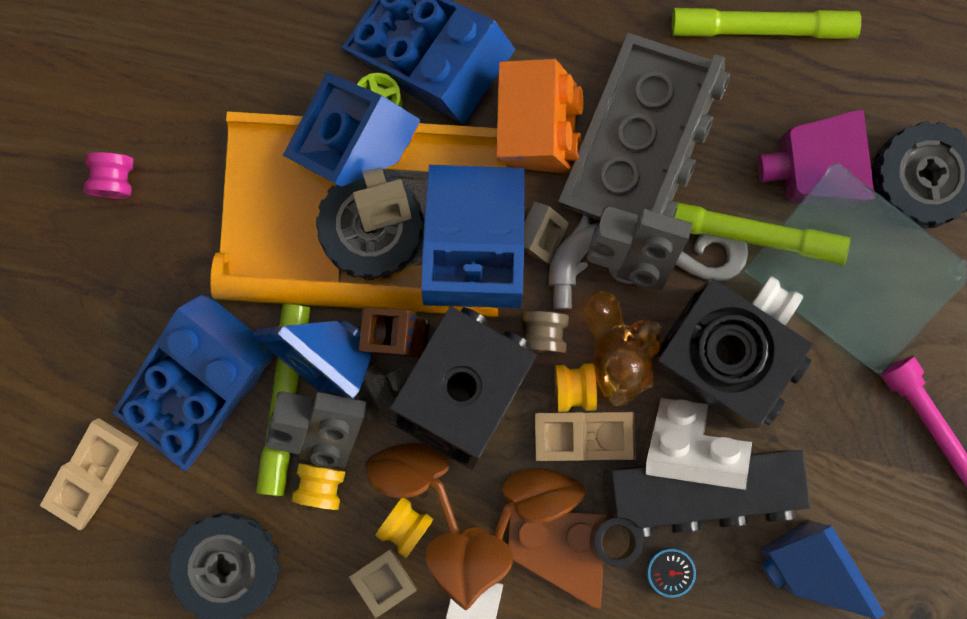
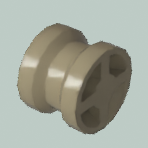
M542 311L522 312L521 322L526 327L523 338L530 343L531 347L529 350L534 353L566 354L567 344L562 337L563 329L568 326L569 315Z

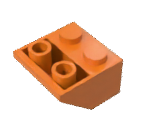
M556 59L499 62L496 157L509 167L569 175L575 160H579L578 152L582 145V138L579 132L576 133V115H581L583 112V91L581 86H577L576 82L572 79L571 74H568Z

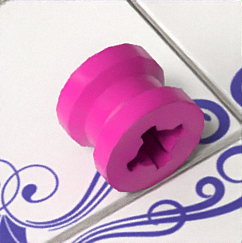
M106 152L86 154L85 165L89 169V178L83 183V193L102 198H130L132 187L127 181L128 173L133 170L134 159L126 155Z

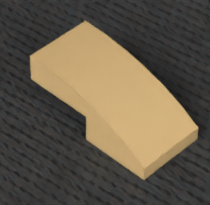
M635 412L535 413L536 461L636 460Z
M100 418L92 421L70 462L61 466L40 506L78 530L84 529L120 476L139 442Z

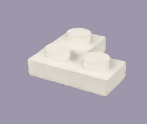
M661 398L647 456L646 475L746 490L752 442L704 435L708 404L694 403L681 399Z

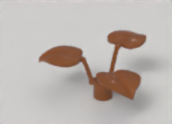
M400 444L376 453L365 463L369 482L376 490L387 496L395 498L413 497L426 491L429 486L435 490L450 533L437 536L429 543L425 552L426 564L439 587L464 610H468L486 590L498 583L511 569L513 563L512 551L502 540L508 520L513 513L517 512L518 516L528 523L549 522L570 512L586 496V487L577 480L562 473L542 468L521 470L510 476L502 486V495L510 503L504 506L494 535H490L486 529L480 527L468 528L460 534L443 483L437 479L449 469L448 460L441 452L423 444Z

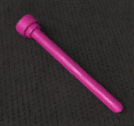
M914 355L896 362L882 372L880 376L891 392L897 391L900 397H907L967 488V453L923 388L925 384L922 378L924 370Z

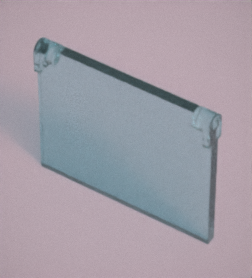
M837 161L827 168L824 176L782 226L800 230L813 229L851 237L845 266L805 258L797 253L764 247L745 270L762 285L766 283L770 276H773L779 280L780 287L788 292L797 291L803 295V299L796 311L878 375L888 367L954 294L958 293L967 283V261L946 247L851 174L850 171Z

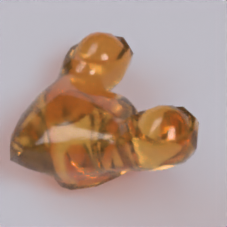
M595 291L585 301L583 315L590 324V331L596 338L593 364L597 385L602 396L613 407L627 406L644 390L653 386L651 358L659 352L661 325L656 321L641 319L625 326L622 310L615 295L606 291Z

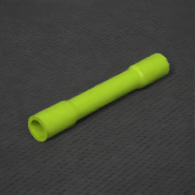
M673 8L671 30L672 36L712 37L718 34L858 39L861 30L860 11L836 10L756 12L719 11L714 8Z
M676 202L678 203V209L675 218L692 223L690 234H706L797 253L809 259L843 266L846 264L851 237L813 229L800 230L707 211L699 206Z
M282 304L279 326L308 324L310 307ZM277 358L267 434L271 415L275 408L277 393L283 391L296 394L299 375L279 358ZM266 441L261 452L256 493L284 496L290 453L270 449L266 446Z

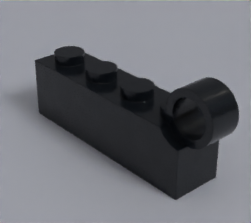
M783 450L751 454L746 490L646 475V466L604 470L608 514L610 517L603 518L595 524L590 534V547L594 556L601 562L612 567H625L635 562L640 556L643 548V537L653 536V527L672 525V532L679 533L701 530V521L719 519V527H733L749 524V515L765 514L766 521L768 522L795 519L794 510L810 508L803 450ZM615 525H621L629 534L630 545L622 556L611 558L603 550L602 538L607 529Z

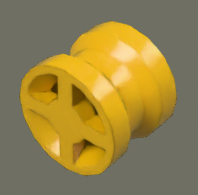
M583 363L579 369H569L565 365H555L554 380L557 412H568L571 407H582L586 411H595L597 409V388L594 364Z
M298 463L297 474L300 477L299 488L292 494L291 502L311 507L339 510L340 499L337 496L338 485L344 481L346 471Z
M401 498L375 536L381 541L390 540L397 545L398 553L407 558L434 519L427 513L418 514L412 509L409 500Z

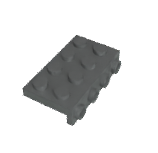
M627 33L578 152L579 160H575L559 198L560 207L599 221L602 210L606 206L637 214V223L644 209L675 218L678 203L673 202L679 185L686 187L690 181L696 159L690 158L696 141L700 143L705 142L713 121V116L708 115V111L713 99L721 101L730 79V73L725 72V57L715 54L713 59L710 60Z

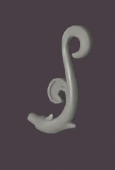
M583 215L578 225L556 249L551 260L548 286L553 287L554 310L572 309V287L576 286V276L588 266L587 262L580 261L588 253L594 229L600 223L590 225V217ZM700 234L693 246L694 252L697 255H702L704 248L709 244H720L726 250V263L717 268L706 267L682 251L675 265L705 280L714 278L718 282L728 281L737 276L746 265L748 257L747 243ZM609 268V273L616 282L625 285L633 284L631 281L616 277L618 271Z

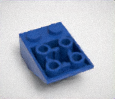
M374 0L341 47L345 52L375 72L389 75L401 89L428 107L462 125L466 123L498 76L499 62L508 61L516 50L495 20L452 0Z
M429 165L421 286L423 305L521 309L524 268V168Z
M204 293L176 310L112 413L182 470L187 471L255 387L275 355L252 336L253 330Z

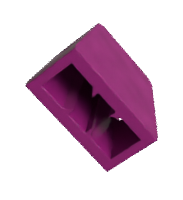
M856 110L793 127L780 137L781 152L758 155L757 171L760 182L784 180L786 198L789 202L860 207L875 199L864 110Z

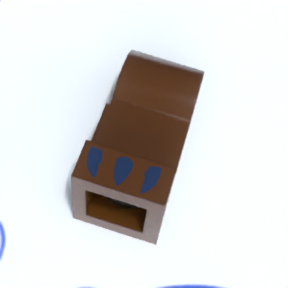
M363 307L359 351L389 356L420 358L427 346L430 320L416 317V312L410 310ZM375 323H377V335L374 340Z

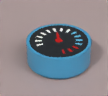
M663 548L650 557L646 566V576L650 586L656 592L665 597L674 598L686 594L692 588L696 579V569L692 559L683 551L676 548Z

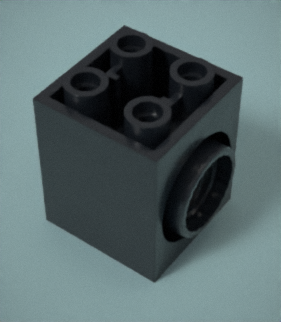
M712 278L696 289L647 364V367L701 403L708 404L710 409L740 429L760 428L763 422L770 425L780 413L785 403V400L780 398V395L789 381L796 384L807 371L811 359L806 355L813 346V343ZM718 342L724 344L729 351L730 357L727 364L723 363L717 356L716 346Z
M450 306L390 408L389 424L473 470L537 354L529 350L531 347L530 343L519 335L509 331H505L502 335L487 327V319L478 312L467 307H462L461 311ZM453 387H460L468 392L470 399L463 402L456 401L450 397L447 390Z

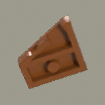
M515 512L510 516L508 546L512 551L513 560L591 607L601 608L603 562L598 560L591 550L590 534L595 524L601 519L606 518V514L568 512L564 516L549 522L528 523L523 521ZM605 533L602 538L603 550L605 546Z

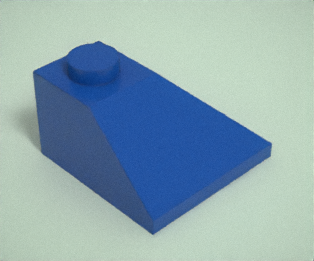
M327 72L282 156L343 187L364 178V171L378 167L384 169L398 163L405 148L409 145L420 119L384 96Z
M344 320L341 323L331 321L257 328L252 335L320 393L345 398H354L359 392L372 353L359 351L361 332Z
M807 520L760 548L766 559L765 562L761 563L762 570L775 589L782 586L785 591L795 596L873 619H879L885 615L832 525Z

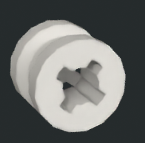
M770 276L752 304L786 325L802 301L803 295L797 291L788 292L780 287L779 280Z

